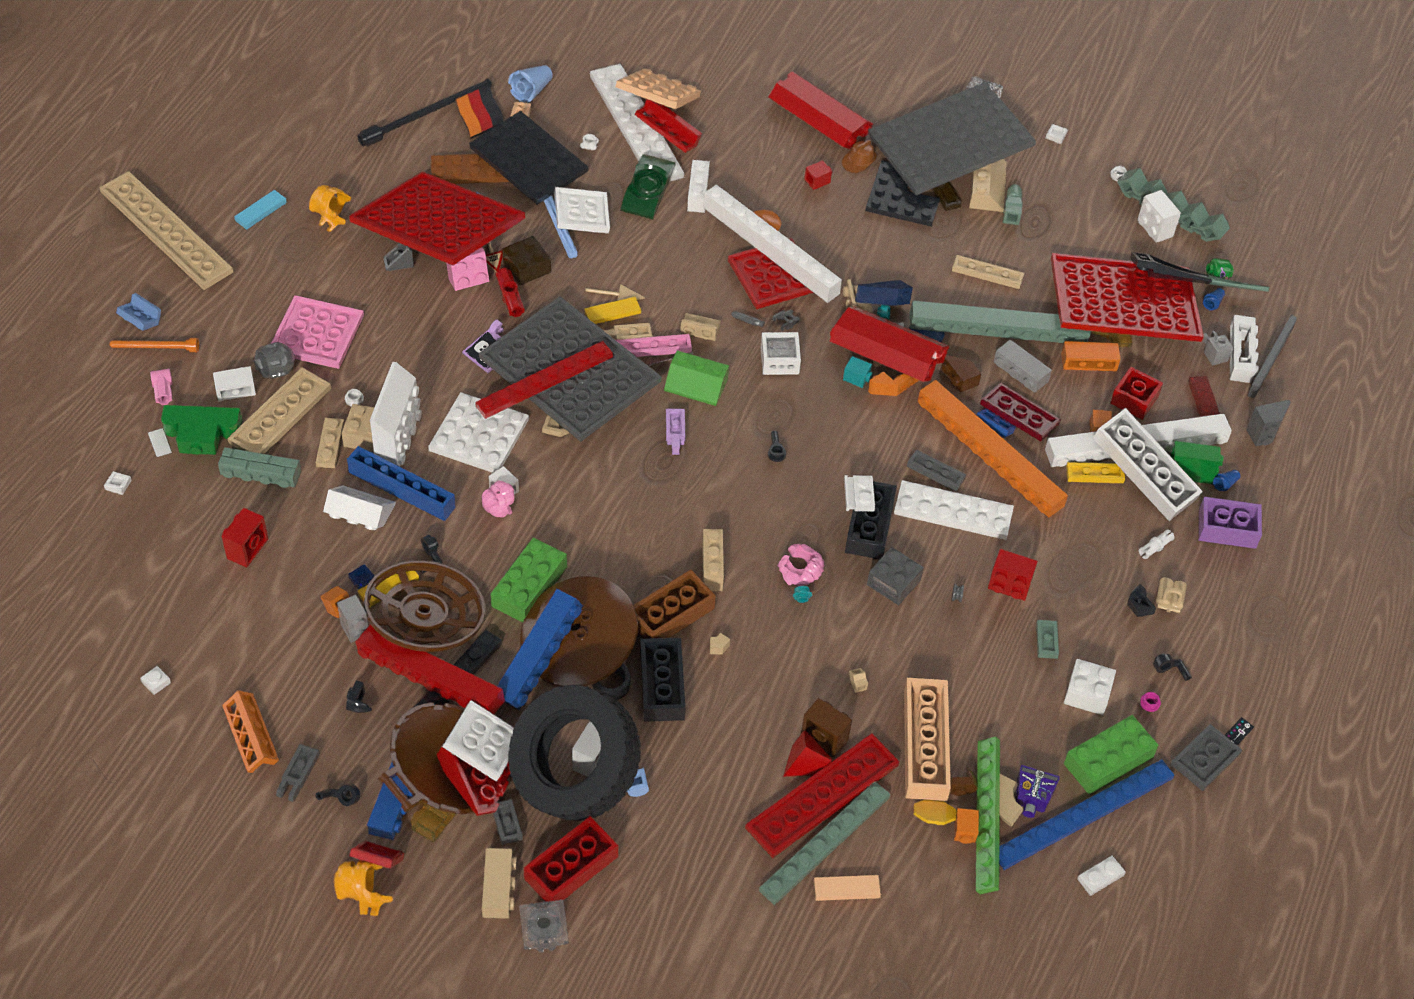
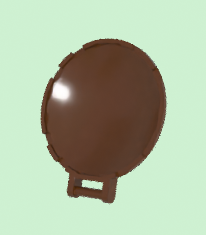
M426 703L410 709L396 723L390 739V754L394 767L384 772L378 780L389 788L402 804L401 808L405 812L424 802L431 807L448 813H474L444 773L436 755L462 715V707L448 703L444 705ZM398 776L414 797L408 799L393 781V778Z

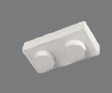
M1110 856L1080 874L1078 881L1091 896L1123 877L1125 870L1113 856Z

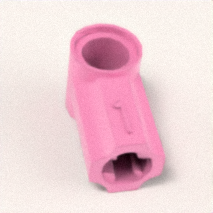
M170 369L150 371L156 403L161 405L169 404L172 401Z

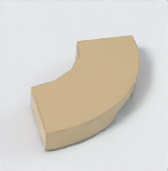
M1000 774L999 816L1012 827L1023 812L1022 806L1015 801V791L1018 785L1017 782Z

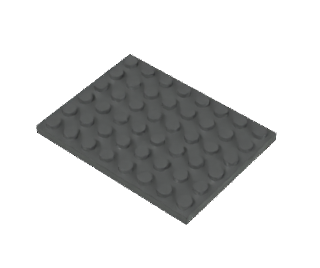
M986 82L868 130V135L915 195L1036 145V140Z
M560 296L479 353V358L510 384H514L604 341L613 352L612 358L528 398L580 442L659 384L662 378Z

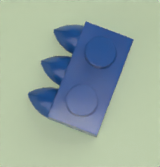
M987 408L977 413V416L1001 437L1013 434L1016 426L995 415V413Z

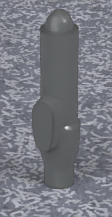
M737 311L731 313L733 318L754 326L764 327L765 322L758 318Z

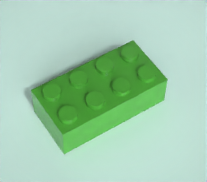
M532 538L492 591L491 606L523 622L538 597L548 588L552 587L566 570L567 554L538 539Z
M1131 715L1068 751L1064 765L1085 791L1091 795L1152 759L1159 745L1138 720Z

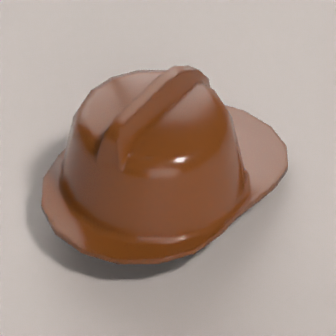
M858 141L852 146L851 150L842 159V166L846 171L851 173L862 172L877 159V154L871 145V141Z

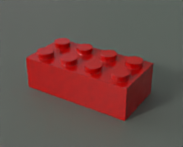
M590 816L524 867V880L553 909L617 859L619 845Z

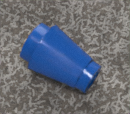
M1217 288L1203 298L1204 307L1208 310H1216L1225 296V291Z
M1234 469L1217 474L1213 480V485L1218 491H1227L1240 479V473Z

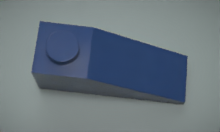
M901 280L858 284L855 301L857 303L906 305L910 304L913 287Z

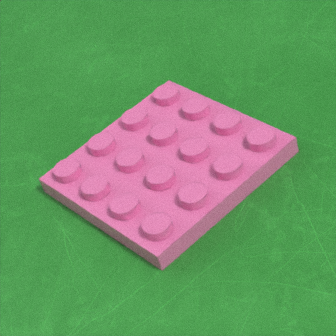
M294 296L271 343L279 341L292 349L295 359L339 369L364 317V311Z

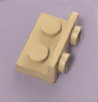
M847 279L846 286H843V295L847 297L846 309L848 307H858L872 313L871 304L857 303L855 301L858 285L852 286L851 279Z
M686 313L681 321L680 333L715 341L721 320Z

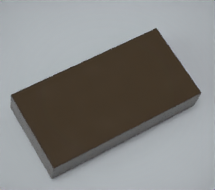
M949 182L932 188L936 197L940 198L939 202L945 211L961 208L962 203Z

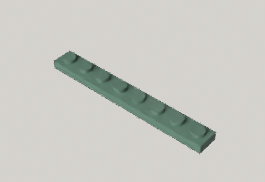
M876 781L872 783L759 887V892L773 905H776L890 798L891 794Z

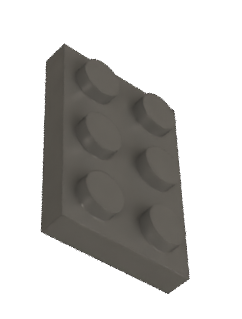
M1209 724L1172 760L1170 765L1204 791L1242 753V749Z

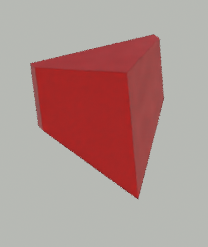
M805 730L792 745L783 777L815 775L832 761V758Z

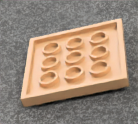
M642 69L617 80L615 86L673 109H677L699 98L701 91L697 90L693 85L686 86L681 84L682 82L679 80L667 79V76L663 74L656 75L649 69Z

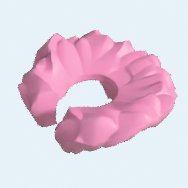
M791 545L788 548L791 556L803 558L806 560L807 566L804 569H796L789 561L790 556H783L778 563L779 571L782 572L785 582L788 585L804 586L813 583L814 580H818L825 566L822 556L808 545Z

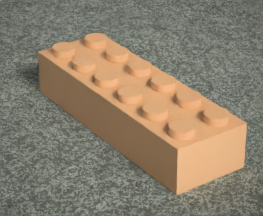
M907 678L904 689L905 798L947 801L951 789L948 680Z

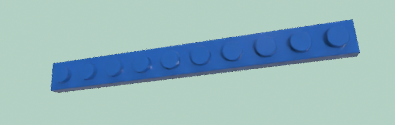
M1162 759L999 846V864L1003 870L1010 868L1173 779V772Z

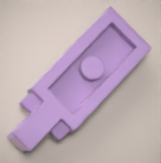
M666 409L667 445H672V455H680V445H684L685 409Z

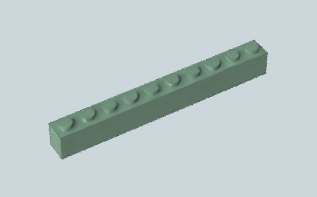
M912 301L909 312L910 329L1064 343V341L1088 342L1091 331L1061 328L1058 314Z

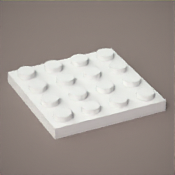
M460 392L428 446L429 451L489 472L499 470L503 467L526 426L529 415L507 408L485 419L475 405V402L480 399Z

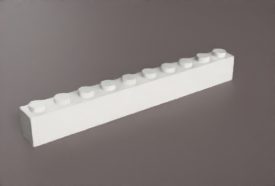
M716 184L704 192L703 208L828 303L840 294L842 279Z
M1224 414L1142 425L1166 452L1172 450L1175 441L1203 445L1223 444L1228 442L1232 431ZM1096 432L1048 438L1045 448L1051 467H1062L1067 465V462H1098L1112 458L1093 439Z

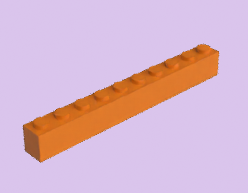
M934 380L920 390L918 397L920 406L931 413L936 420H939L961 442L965 443L974 454L982 458L1000 477L1008 481L1026 500L1034 504L1041 513L1050 518L1065 507L1068 495L937 380Z

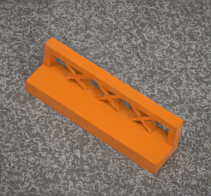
M238 690L222 707L247 772L253 773L261 764L274 765L279 761V758L254 695ZM234 703L237 705L235 714L231 710V706ZM240 718L243 721L241 731L238 728ZM246 734L249 736L248 747L244 743ZM254 751L257 759L252 763L251 757Z

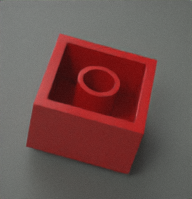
M1130 367L1114 389L1110 404L1122 410L1126 408L1132 415L1143 420L1158 399L1163 382Z
M243 508L239 514L234 516L233 522L228 528L224 529L221 536L228 560L246 568L250 565L268 541L264 516L246 508Z
M1000 549L993 567L988 589L1025 601L1038 561Z

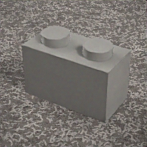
M356 595L337 603L341 626L351 643L356 641L368 628L366 612Z

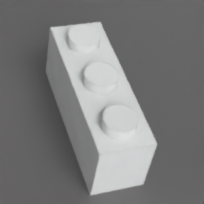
M692 160L687 211L705 213V208H703L704 192L707 191L710 161Z

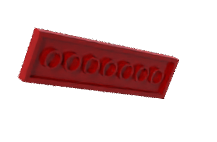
M871 733L745 825V829L773 859L860 795L872 783L879 781L898 767L900 761Z

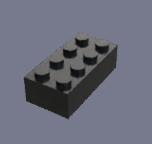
M873 481L875 509L874 511H855L853 509L845 553L874 559H881L884 556L896 485Z
M681 638L640 639L644 722L685 721L686 705Z

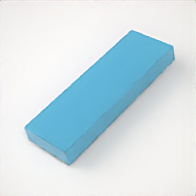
M273 190L234 216L235 221L247 230L286 204V198L276 190Z

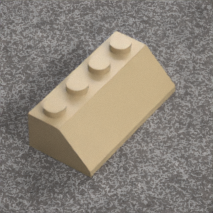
M1004 159L972 172L969 208L998 212L1004 211L1006 161Z

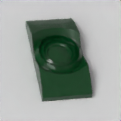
M643 154L636 165L631 183L626 189L621 211L653 220L676 162Z

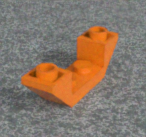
M883 371L870 379L868 392L876 395L898 396L920 380L904 373L896 376L893 380Z

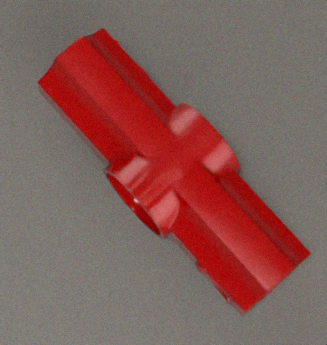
M502 268L496 272L502 300L506 304L510 316L514 318L520 317L525 312L518 292V285L514 281L511 270Z

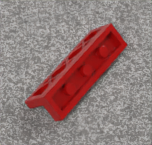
M646 99L644 107L635 112L636 117L683 152L687 153L698 145L702 133L665 105Z

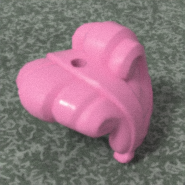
M498 480L489 489L485 490L482 494V506L485 511L500 518L512 514L509 505L515 499L513 487L509 483Z

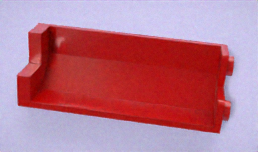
M790 72L786 80H779L768 98L849 150L857 142V137L865 138L868 135V130L873 126L872 122L794 72Z
M848 307L830 332V342L923 382L931 381L936 365L944 363L949 346L858 307Z

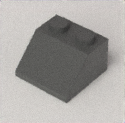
M1290 400L1255 407L1246 429L1255 446L1269 445L1273 442L1290 406Z

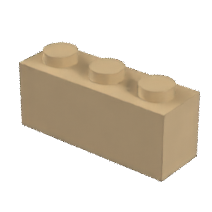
M703 529V583L711 591H723V529Z
M486 848L482 899L483 918H509L510 910H514V897L510 896L511 890H515V877H512V870H516L517 857H513L512 849Z

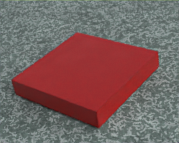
M365 840L353 847L349 856L386 868H392L403 861L405 853Z

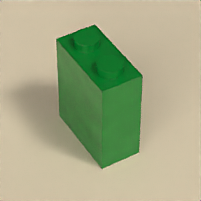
M1175 441L1170 457L1194 482L1205 484L1213 483L1215 476L1219 474V466H1222L1224 458L1221 455V447Z

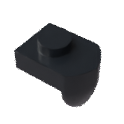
M1139 584L1131 592L1127 605L1137 617L1155 614L1156 607L1147 598L1146 589Z
M355 681L353 688H349L346 710L355 713L372 711L370 706L362 702L365 695L364 682Z

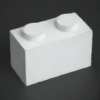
M251 366L213 373L218 401L256 395Z

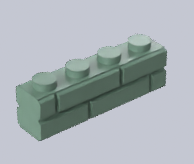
M224 447L218 462L220 475L226 478L237 477L244 481L255 480L266 485L270 483L278 484L283 488L296 487L301 473L300 460Z

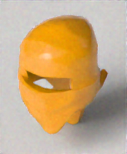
M321 185L311 195L309 210L321 214L319 226H323L327 222L329 225L327 231L331 232L337 225H344L346 223V220L338 215L342 211L345 202L351 201V197L336 187Z
M359 860L356 865L354 861H345L338 866L334 875L336 896L340 900L353 898L359 901L360 915H367L368 908H371L370 916H378L381 905L393 901L391 896H384L373 892L374 872L377 869L383 868V866L364 860Z

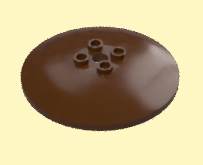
M574 577L553 585L538 597L526 618H524L520 632V646H522L556 589L576 598L583 605L580 615L575 618L571 625L572 628L574 624L579 623L581 624L580 628L576 631L570 629L569 633L564 636L558 651L550 659L549 666L539 677L543 681L558 687H564L565 685L589 686L610 676L624 663L631 653L638 631V620L634 605L619 586L599 577Z

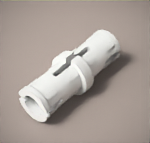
M1167 529L1158 537L1151 538L1148 544L1139 549L1140 556L1146 553L1142 558L1147 559L1156 551L1160 552L1166 544L1174 540V534L1167 535L1171 532Z

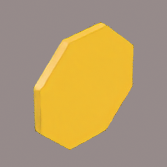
M922 800L914 803V815L927 824L945 825L956 820V809L944 801Z

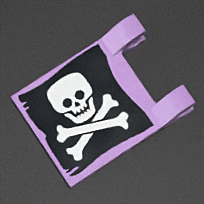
M495 320L482 336L462 351L465 356L487 373L493 369L479 358V353L501 338L499 334L504 330L499 320Z

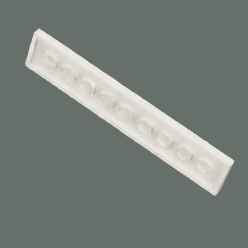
M617 64L590 71L592 81L637 160L639 161L641 156L646 154L676 162L669 182L684 178V172L664 137L635 116V112L644 107L640 96L615 87L617 80L627 76L622 65Z

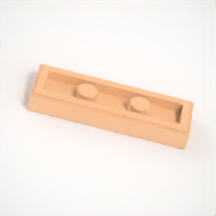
M878 875L814 878L816 901L880 898L881 896Z

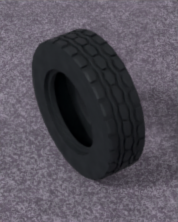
M582 685L556 687L551 689V691L543 693L539 698L531 702L519 717L518 722H516L508 751L512 781L523 799L541 812L573 821L586 820L590 816L593 818L598 817L616 806V803L623 799L626 792L632 786L637 775L641 756L640 736H638L637 726L632 721L633 718L628 710L614 698ZM576 720H589L595 726L600 737L601 751L598 763L585 780L573 786L562 787L554 779L549 768L548 757L551 743L556 734L565 725Z

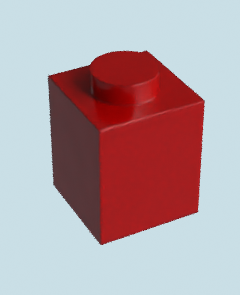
M822 160L806 167L804 180L813 190L831 183L832 169Z

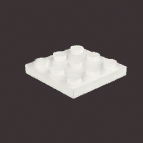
M555 187L557 228L609 233L610 223L606 192Z
M470 701L442 747L497 781L508 763L509 744L514 728L473 701Z

